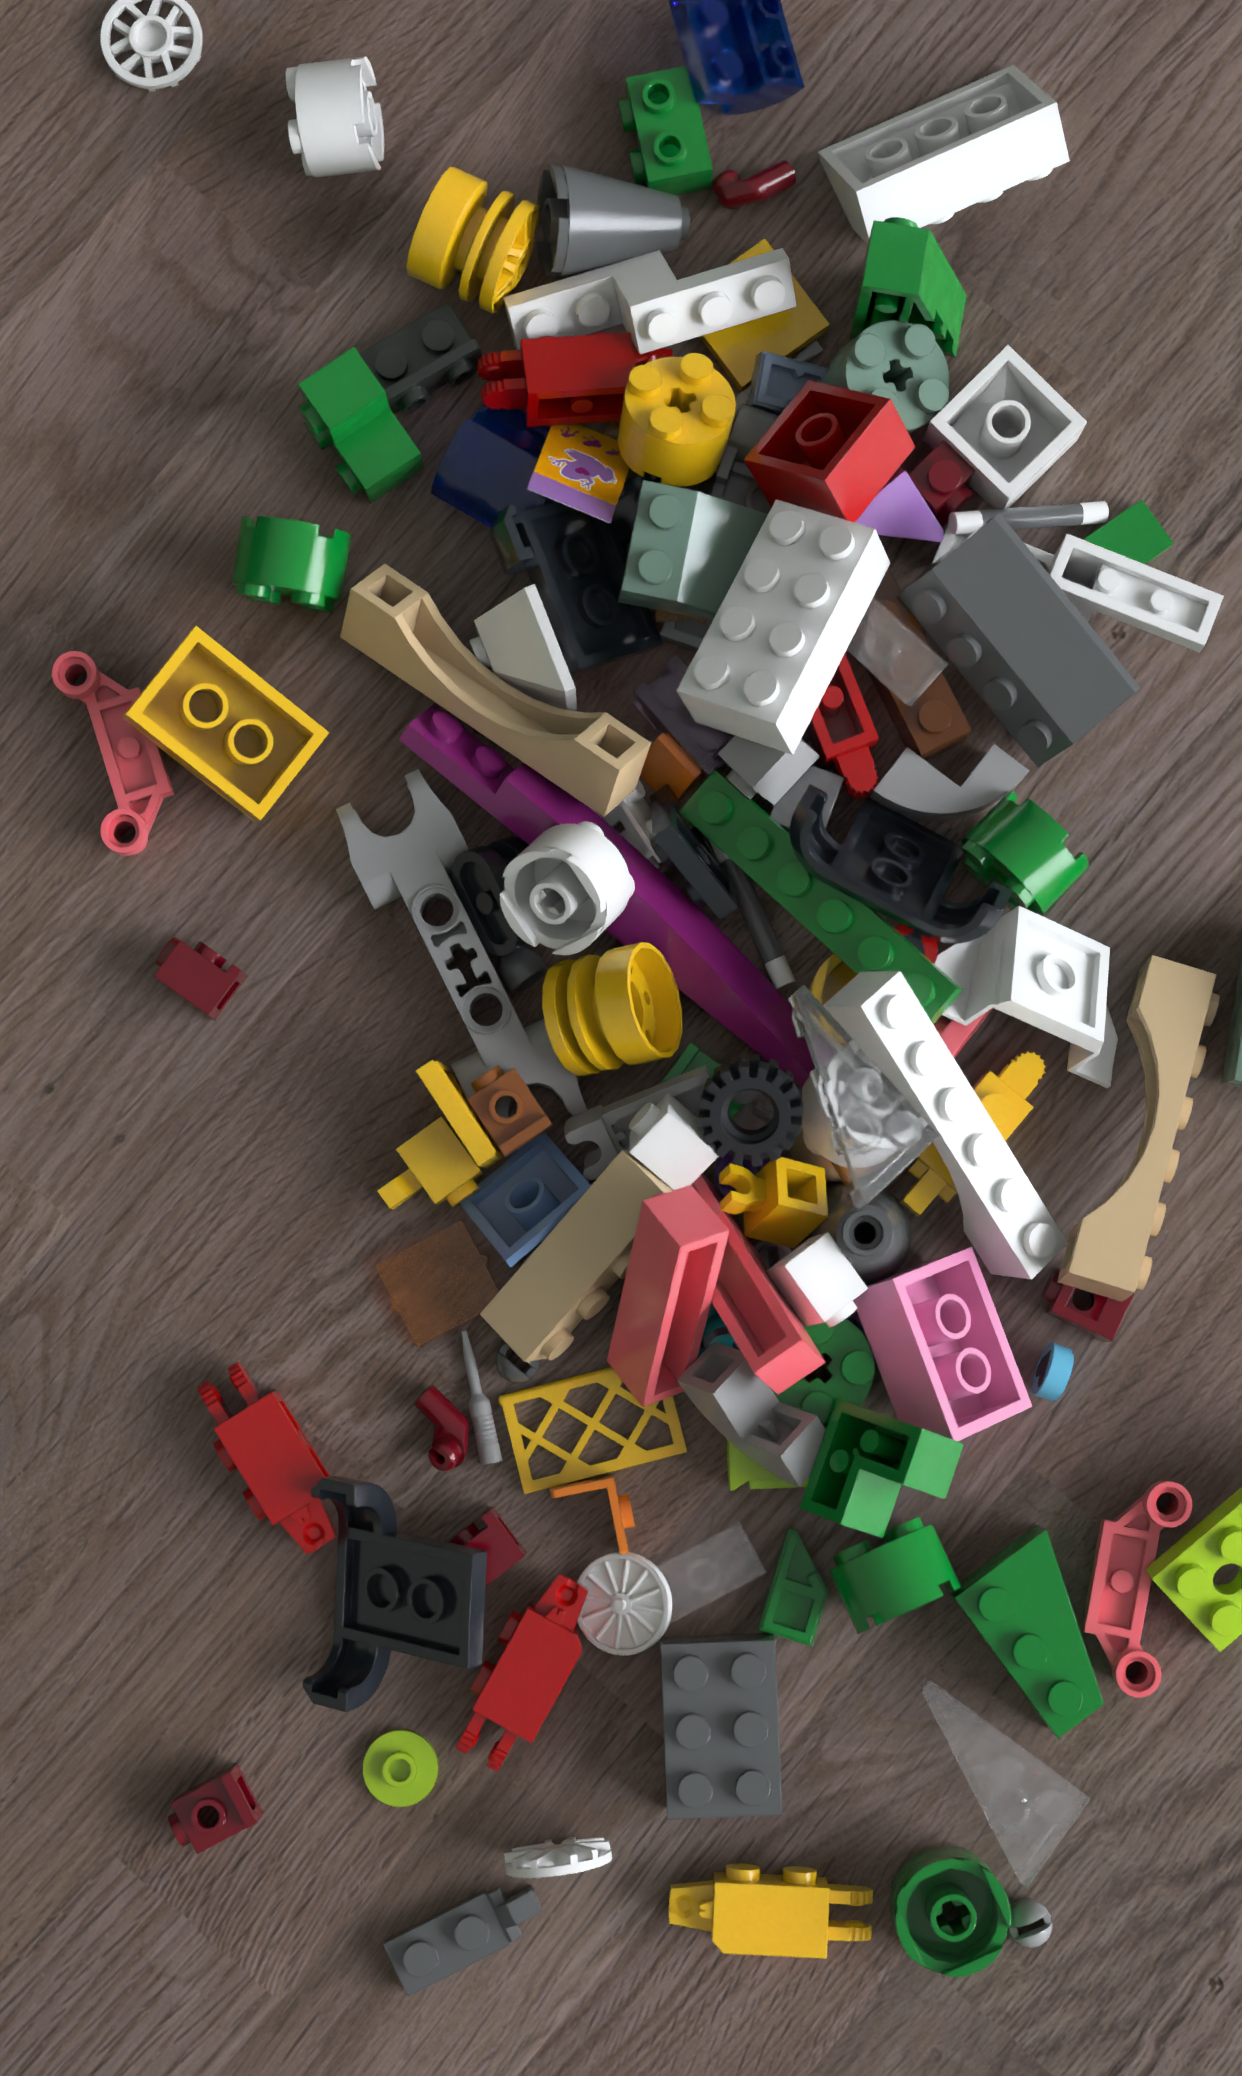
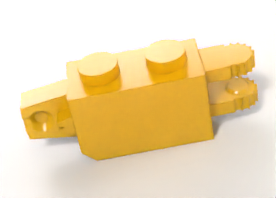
M1027 1051L1025 1054L1020 1053V1056H1015V1060H1010L1011 1063L1007 1064L998 1076L989 1071L982 1075L972 1087L1005 1141L1033 1109V1106L1025 1099L1038 1085V1079H1043L1042 1074L1046 1073L1044 1072L1046 1066L1043 1064L1045 1060H1042L1040 1058L1041 1055H1036L1035 1052L1029 1053ZM929 1138L913 1158L915 1163L908 1170L918 1180L900 1200L916 1216L921 1215L937 1195L946 1203L954 1195H958L946 1164Z
M728 1864L726 1865V1872H713V1880L671 1884L668 1907L669 1923L711 1932L713 1943L724 1954L827 1959L828 1940L867 1941L871 1939L872 1925L858 1920H828L829 1904H848L851 1906L872 1904L873 1889L856 1885L828 1884L826 1877H817V1870L809 1867H784L783 1875L760 1874V1867L756 1865Z

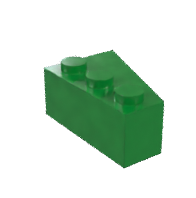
M890 217L885 219L884 222L873 221L860 274L849 339H854L868 327L883 321L898 320L906 324H922L933 332L936 343L945 356L956 357L966 293L930 229L918 228L917 223L901 217Z
M1036 1524L960 1581L961 1588L949 1594L1048 1729L1057 1738H1060L1101 1707L1104 1702L1047 1530Z

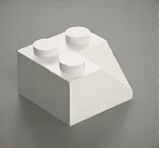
M1007 345L929 422L923 440L933 450L944 440L975 470L969 485L993 509L1009 508L1078 440L1087 421Z

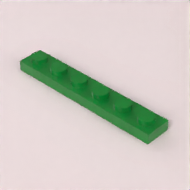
M714 769L679 811L857 975L860 972L900 971L932 1024L938 1020L963 991L960 986L874 909L812 876L797 859L791 845L790 834L752 799L750 800L738 790L722 772Z

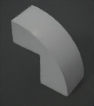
M993 744L967 780L959 787L907 747L873 790L870 798L909 819L927 822L954 821L979 814L997 804L1010 790L1013 791L1030 770Z
M717 1342L712 1343L677 1380L700 1412L732 1444L769 1472L800 1488L811 1475L826 1432L818 1416L779 1402L772 1389L753 1372L740 1350Z

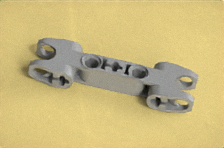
M419 769L404 776L413 798L415 813L410 826L398 835L383 837L371 833L362 823L356 810L353 809L350 803L337 808L336 811L348 844L350 862L374 910L403 897L478 1049L451 1063L467 1099L476 1093L471 1083L499 1065L504 1073L515 1068L528 1088L541 1086L553 1090L563 1101L568 1113L572 1116L586 1111L587 1108L582 1098L577 1078L563 1066L555 1054L546 1031L544 1018L523 1028L447 875L452 871V864L456 856L463 851L469 850L451 812L430 789ZM443 899L453 906V915L445 925L431 926L424 921L423 911L432 900ZM460 949L467 956L473 954L478 956L471 961V967L479 984L486 977H489L492 981L490 984L475 986L463 997L459 996L458 991L469 989L462 972L458 968L451 971L448 970V967L455 962L452 953ZM486 997L498 1000L503 1007L501 1018L491 1026H481L475 1023L471 1015L475 1003ZM504 1096L496 1102L495 1110L500 1117L510 1118V1108L514 1098Z

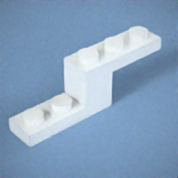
M783 248L679 280L674 276L660 250L503 297L516 350H520L521 339H535L542 336L586 335L623 323L627 332H630L631 340L639 354H644L797 307L789 257Z
M948 523L943 540L932 563L972 533L953 535L950 532ZM1070 534L1065 535L1055 555L1024 543L1087 622L1096 611L1199 653L1204 648L1223 600V595Z

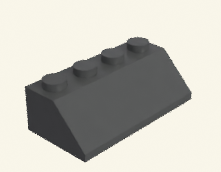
M1000 513L996 514L932 563L898 594L902 602L1037 767L1077 742L1141 688Z

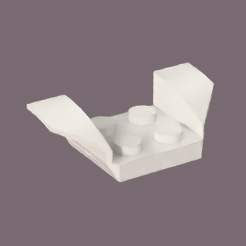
M1018 906L1000 917L996 925L985 935L969 942L956 943L937 955L935 965L963 989L944 1011L943 1016L967 1026L991 1008H995L1071 1042L1067 1071L1105 1088L1111 1087L1118 1037L1106 1005L1110 947Z

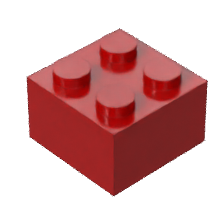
M808 380L744 458V461L770 506H773L777 499L855 523L912 452L915 445L890 398Z

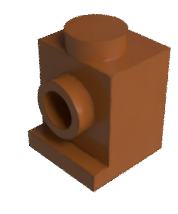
M498 1065L471 1083L476 1093L467 1100L505 1157L553 1126L515 1068L504 1073ZM510 1096L517 1102V1112L510 1118L500 1117L496 1113V1102L501 1097Z

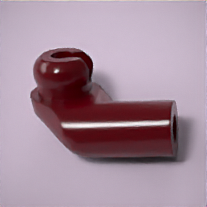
M782 160L743 180H740L735 170L728 169L720 173L713 180L712 189L719 196L717 202L723 207L732 210L767 200L791 188L796 183V174L792 165L786 160Z
M432 1385L415 1402L414 1406L434 1424L432 1448L428 1454L430 1463L437 1470L449 1471L462 1464L467 1455L469 1422Z

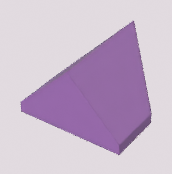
M900 467L855 522L876 529L877 534L882 536L942 542L944 535L943 528L908 473Z

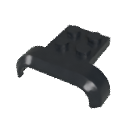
M645 472L644 477L638 476L625 482L611 523L560 502L517 512L514 504H509L496 515L489 531V536L505 575L527 572L532 585H536L570 675L645 653L663 644L649 608L618 602L627 557L624 545L630 542L642 482L645 480L660 483L661 477Z
M809 784L793 813L790 823V841L797 859L812 876L935 941L944 943L969 942L985 935L996 925L1012 894V890L997 882H992L981 897L968 903H953L942 899L963 855L962 846L869 797L865 801L843 844L840 845L830 837L823 823V808L828 799V794Z
M341 1476L322 1478L311 1489V1496L322 1500L329 1498L334 1503L338 1513L333 1645L327 1661L317 1673L303 1680V1688L312 1703L343 1712L354 1710L363 1705L379 1687L389 1663L391 1650L465 1669L482 1665L487 1551L397 1531L394 1505L390 1496L382 1487L377 1484Z

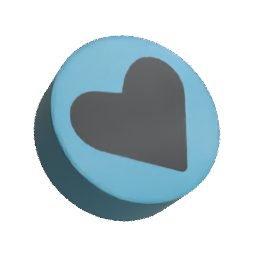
M1053 1342L1046 1346L1033 1376L1031 1388L1033 1395L1051 1402L1057 1400L1062 1395L1073 1368L1074 1354L1070 1348Z

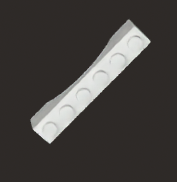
M860 972L822 1007L850 1051L890 1087L915 1116L934 1143L957 1189L963 1212L964 1232L989 1272L994 1275L1032 1280L1068 1244L901 972Z

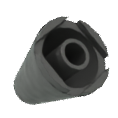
M548 164L549 169H544L541 174L537 205H540L538 224H543L545 242H537L540 267L544 276L562 277L585 272L660 250L661 254L674 252L678 249L680 240H687L690 229L689 210L687 207L681 206L677 195L562 164Z

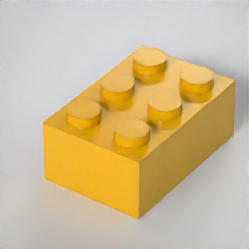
M197 626L189 631L121 717L253 822L262 820L329 734L326 729Z

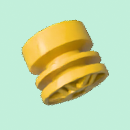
M449 167L433 189L417 224L408 252L407 274L435 288L445 289L457 275L458 271H461L460 299L470 302L480 292V308L490 313H496L504 304L503 297L509 296L527 267L534 248V236L540 216V205L529 200H522L514 210L515 194L509 191H502L487 210L485 209L488 194L487 181L456 167Z
M640 942L610 949L601 957L598 955L580 956L577 960L559 961L547 971L542 992V1009L546 1031L555 1054L563 1066L575 1076H587L599 1073L600 1071L619 1069L624 1062L628 1065H637L671 1058L678 1050L682 1036V1007L679 990L669 964L662 953L651 943Z

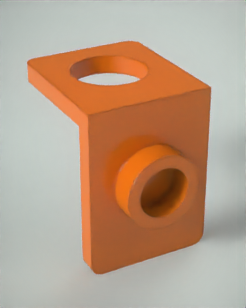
M614 1474L550 1488L551 1499L607 1488L620 1555L629 1553L625 1529L635 1527L629 1493L618 1495Z

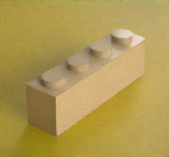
M622 1150L490 1301L480 1315L524 1362L547 1358L553 1360L557 1358L573 1342L574 1336L571 1332L583 1318L588 1320L601 1311L610 1299L606 1292L619 1278L625 1279L642 1201L658 1193L673 1191V1189L634 1157L629 1150Z

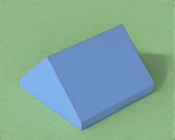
M543 1132L526 1143L478 1184L479 1189L459 1204L507 1264L514 1268L543 1242L591 1185L547 1134Z

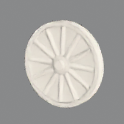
M614 1552L594 1560L584 1569L577 1582L587 1587L588 1593L577 1623L583 1634L593 1645L607 1653L626 1656L640 1653L660 1640L671 1620L672 1596L667 1580L657 1566L645 1557L629 1552L620 1555V1552Z

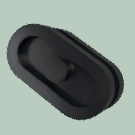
M516 836L494 841L488 846H479L463 851L456 856L452 864V881L483 946L489 952L498 956L508 955L530 945L513 931L500 905V893L504 890L505 877L502 878L505 868L529 846L525 841Z

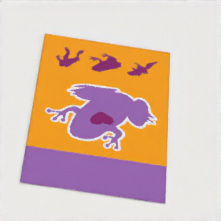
M579 424L551 425L527 489L611 523L630 467L625 463L620 454L618 440Z

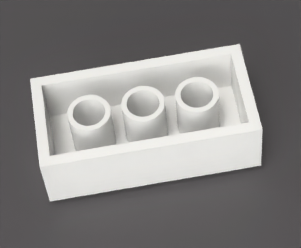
M777 499L775 500L677 689V693L695 722L792 755L794 754L890 565L876 529Z

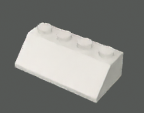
M1014 65L818 151L822 166L852 229L867 245L874 220L884 222L885 219L890 217H901L917 223L918 228L928 224H940L949 220L959 210L977 202L992 201L998 198L1004 190L1026 180L1041 179L1050 174L1053 168L1070 161L1057 102Z

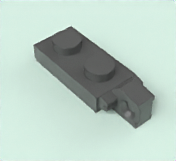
M532 1885L504 1898L500 1887L489 1892L487 1889H484L384 1940L383 1946L409 1997L509 1946L512 1941L522 1936L518 1924L540 1913L542 1905Z

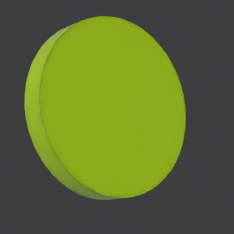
M395 1729L380 1735L368 1748L363 1761V1777L371 1794L382 1803L394 1807L411 1806L423 1800L434 1787L439 1770L437 1754L432 1744L421 1734L408 1729Z

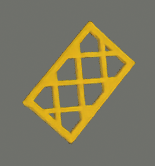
M612 1367L500 1395L498 1402L503 1407L524 1494L686 1453L687 1449L673 1396L662 1400L666 1413L656 1408L659 1401L642 1407L631 1392L621 1387L623 1381ZM598 1382L609 1389L592 1418L564 1402L569 1390ZM615 1394L645 1410L628 1439L599 1422ZM541 1397L552 1405L537 1431L533 1432L518 1423L514 1404ZM559 1408L588 1425L571 1454L542 1437ZM651 1415L669 1425L673 1444L650 1450L643 1449L635 1444ZM594 1430L623 1446L617 1458L592 1465L585 1463L578 1457ZM522 1435L531 1440L526 1449ZM537 1445L567 1461L560 1473L532 1479L528 1460Z

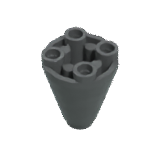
M864 1180L838 1182L826 1188L828 1218L803 1239L801 1244L811 1237L828 1232L866 1286L896 1274L905 1263L911 1244L910 1221L900 1201L883 1186ZM860 1222H868L875 1229V1238L869 1244H860L854 1238V1228Z

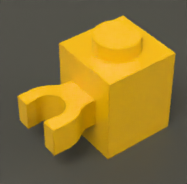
M441 1116L396 1149L409 1169L380 1188L378 1193L392 1210L399 1207L423 1188L436 1205L439 1206L447 1200L454 1207L479 1189L474 1180L482 1175L483 1172Z
M781 1157L774 1162L770 1160L756 1175L743 1166L731 1163L719 1173L720 1184L730 1185L738 1191H730L720 1201L721 1211L731 1214L743 1212L746 1237L795 1248L828 1218L825 1168Z

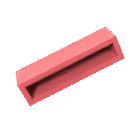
M702 1173L691 1185L729 1229L712 1303L753 1372L779 1395L823 1365L825 1361L791 1305L767 1273V1266L749 1237L745 1236L744 1229L735 1214L721 1211L720 1201L724 1198L722 1193Z
M692 1185L667 1193H658L649 1199L643 1200L607 1362L642 1407L684 1392L677 1380L698 1357L729 1234V1229Z

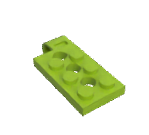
M1242 1487L1145 1569L1151 1579L1219 1652L1224 1650L1242 1634ZM1226 1564L1238 1565V1573L1231 1582L1224 1585L1213 1583L1214 1574L1221 1566Z

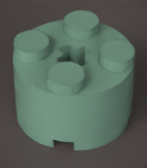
M898 320L876 323L844 345L833 358L823 380L824 384L890 398L909 434L931 421L944 408L949 399L948 365L942 350L936 343L933 332L922 324H906Z

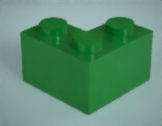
M352 347L298 384L304 403L298 406L300 413L305 419L303 423L321 450L330 446L341 463L334 468L352 495L361 490L371 504L424 468L421 452L391 411L385 390L355 347Z
M837 1398L799 1508L838 1524L883 1538L901 1485L943 1499L946 1498L964 1444Z

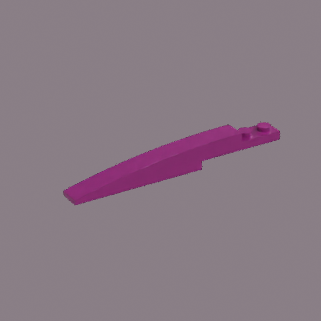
M435 704L407 725L399 741L528 845L544 831L556 825L579 824L584 821L598 825L603 831L604 836L612 842L622 855L629 874L635 882L634 893L629 898L625 909L605 930L625 946L641 942L651 943L656 947L669 964L680 991L767 1061L770 1058L778 1061L779 1069L783 1072L788 1068L794 1075V1083L799 1084L803 1088L810 1075L834 1056L803 1018L732 941L660 870L590 807L527 764L523 763L517 769L513 768L498 751L487 747L466 730L456 717L444 712Z

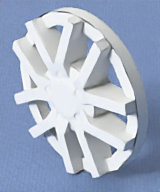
M142 0L116 1L104 18L100 34L101 48L111 70L119 79L135 87L148 89L149 92L171 85L172 87L177 86L178 82L192 71L197 61L201 58L203 32L193 8L185 0H153L148 14L144 15L133 5ZM163 1L174 5L165 20L158 16ZM125 9L136 19L131 27L116 19ZM182 13L188 17L192 27L176 26ZM112 28L126 38L111 45L110 33ZM193 39L192 49L174 45V40ZM133 50L135 54L121 65L117 63L115 57ZM170 57L186 59V61L174 71ZM163 61L168 75L154 78L153 63ZM144 63L146 78L131 74L133 70Z
M569 1837L561 1844L556 1845L550 1839L545 1840L544 1844L516 1847L512 1849V1852L504 1853L505 1873L511 1877L539 1878L590 1870L605 1865L612 1860L609 1840H604L603 1837L585 1839Z

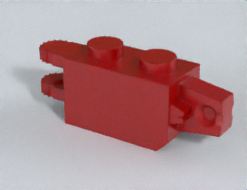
M598 332L592 335L542 336L535 339H521L520 350L487 353V355H482V358L478 359L479 377H482L483 380H488V382L490 381V383H485V386L482 387V391H480L483 405H486V408H491V410L524 408L527 427L620 421L625 389L633 368L656 359L674 356L672 349L660 348L639 354L636 347H632L630 332Z
M844 654L807 726V731L816 753L820 756L819 761L822 768L825 769L834 765L837 775L844 777L842 785L845 786L844 791H847V796L850 795L852 799L857 798L859 801L860 798L865 800L866 796H871V792L875 789L874 786L878 784L876 782L879 778L876 775L878 770L874 769L875 763L870 751L875 749L879 737L846 654Z
M237 1361L229 1366L227 1370L233 1386L240 1392L248 1405L247 1408L232 1416L223 1401L224 1399L220 1391L210 1381L207 1380L197 1386L200 1396L218 1424L214 1430L219 1440L214 1442L213 1446L225 1467L230 1472L238 1468L249 1488L243 1491V1495L255 1516L259 1520L267 1516L273 1526L280 1522L302 1550L309 1554L337 1536L323 1500L311 1496V1489L322 1478L330 1477L278 1390L262 1397L246 1370Z
M559 1573L536 1604H528L523 1615L514 1610L511 1612L497 1638V1641L506 1645L495 1665L487 1660L484 1661L469 1691L478 1695L472 1708L475 1712L455 1749L467 1754L469 1749H472L481 1734L480 1729L486 1718L505 1728L501 1738L494 1743L488 1755L486 1766L498 1772L517 1736L533 1743L582 1653V1641L579 1631L575 1626L588 1593L587 1587L569 1576Z

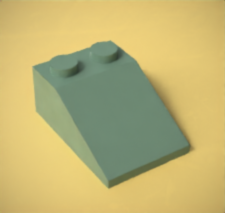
M643 480L638 495L618 602L713 621L768 514L699 491Z

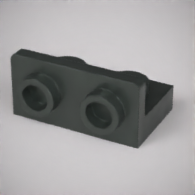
M449 302L359 353L385 390L389 407L393 414L401 411L403 415L410 414L423 407L431 398L429 394L448 384L450 387H456L468 381L477 373L478 359L482 358L480 346L475 338H470Z

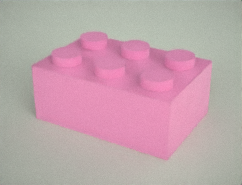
M972 1247L926 1261L867 1285L868 1289L853 1300L858 1307L856 1310L898 1420L959 1441L1032 1407Z

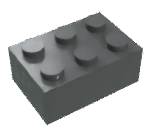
M747 1633L661 1637L660 1657L667 1819L783 1815L776 1642L773 1634Z

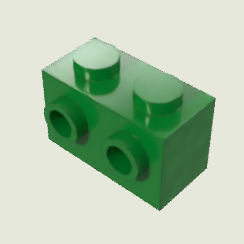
M686 65L626 77V98L618 99L617 103L623 133L633 131L637 149L628 152L634 184L644 183V187L677 196L711 189L713 167L691 66Z

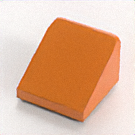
M663 732L650 746L640 777L654 792L668 784L678 797L675 800L676 804L700 782L701 768L668 733L665 734Z

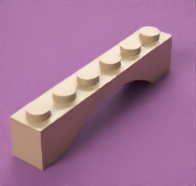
M383 564L351 588L340 635L346 642L601 816L605 817L636 789L651 742L606 712L583 713L560 709L535 700L508 685L486 668L461 643L441 616L429 593L387 564Z
M1154 955L1139 970L1126 1022L1138 1046L1145 1074L1146 1113L1142 1138L1132 1165L1115 1192L1100 1207L1084 1217L1071 1229L1058 1283L1121 1302L1133 1295L1136 1289H1144L1152 1267V1257L1145 1256L1150 1235H1158L1166 1211V1204L1159 1202L1163 1182L1170 1183L1172 1181L1179 1161L1180 1152L1172 1149L1177 1129L1182 1131L1185 1129L1193 1106V1098L1186 1097L1190 1077H1198L1206 1055V1046L1199 1044L1203 1026L1209 1027L1212 1024L1219 1005L1220 996L1212 993L1217 974Z

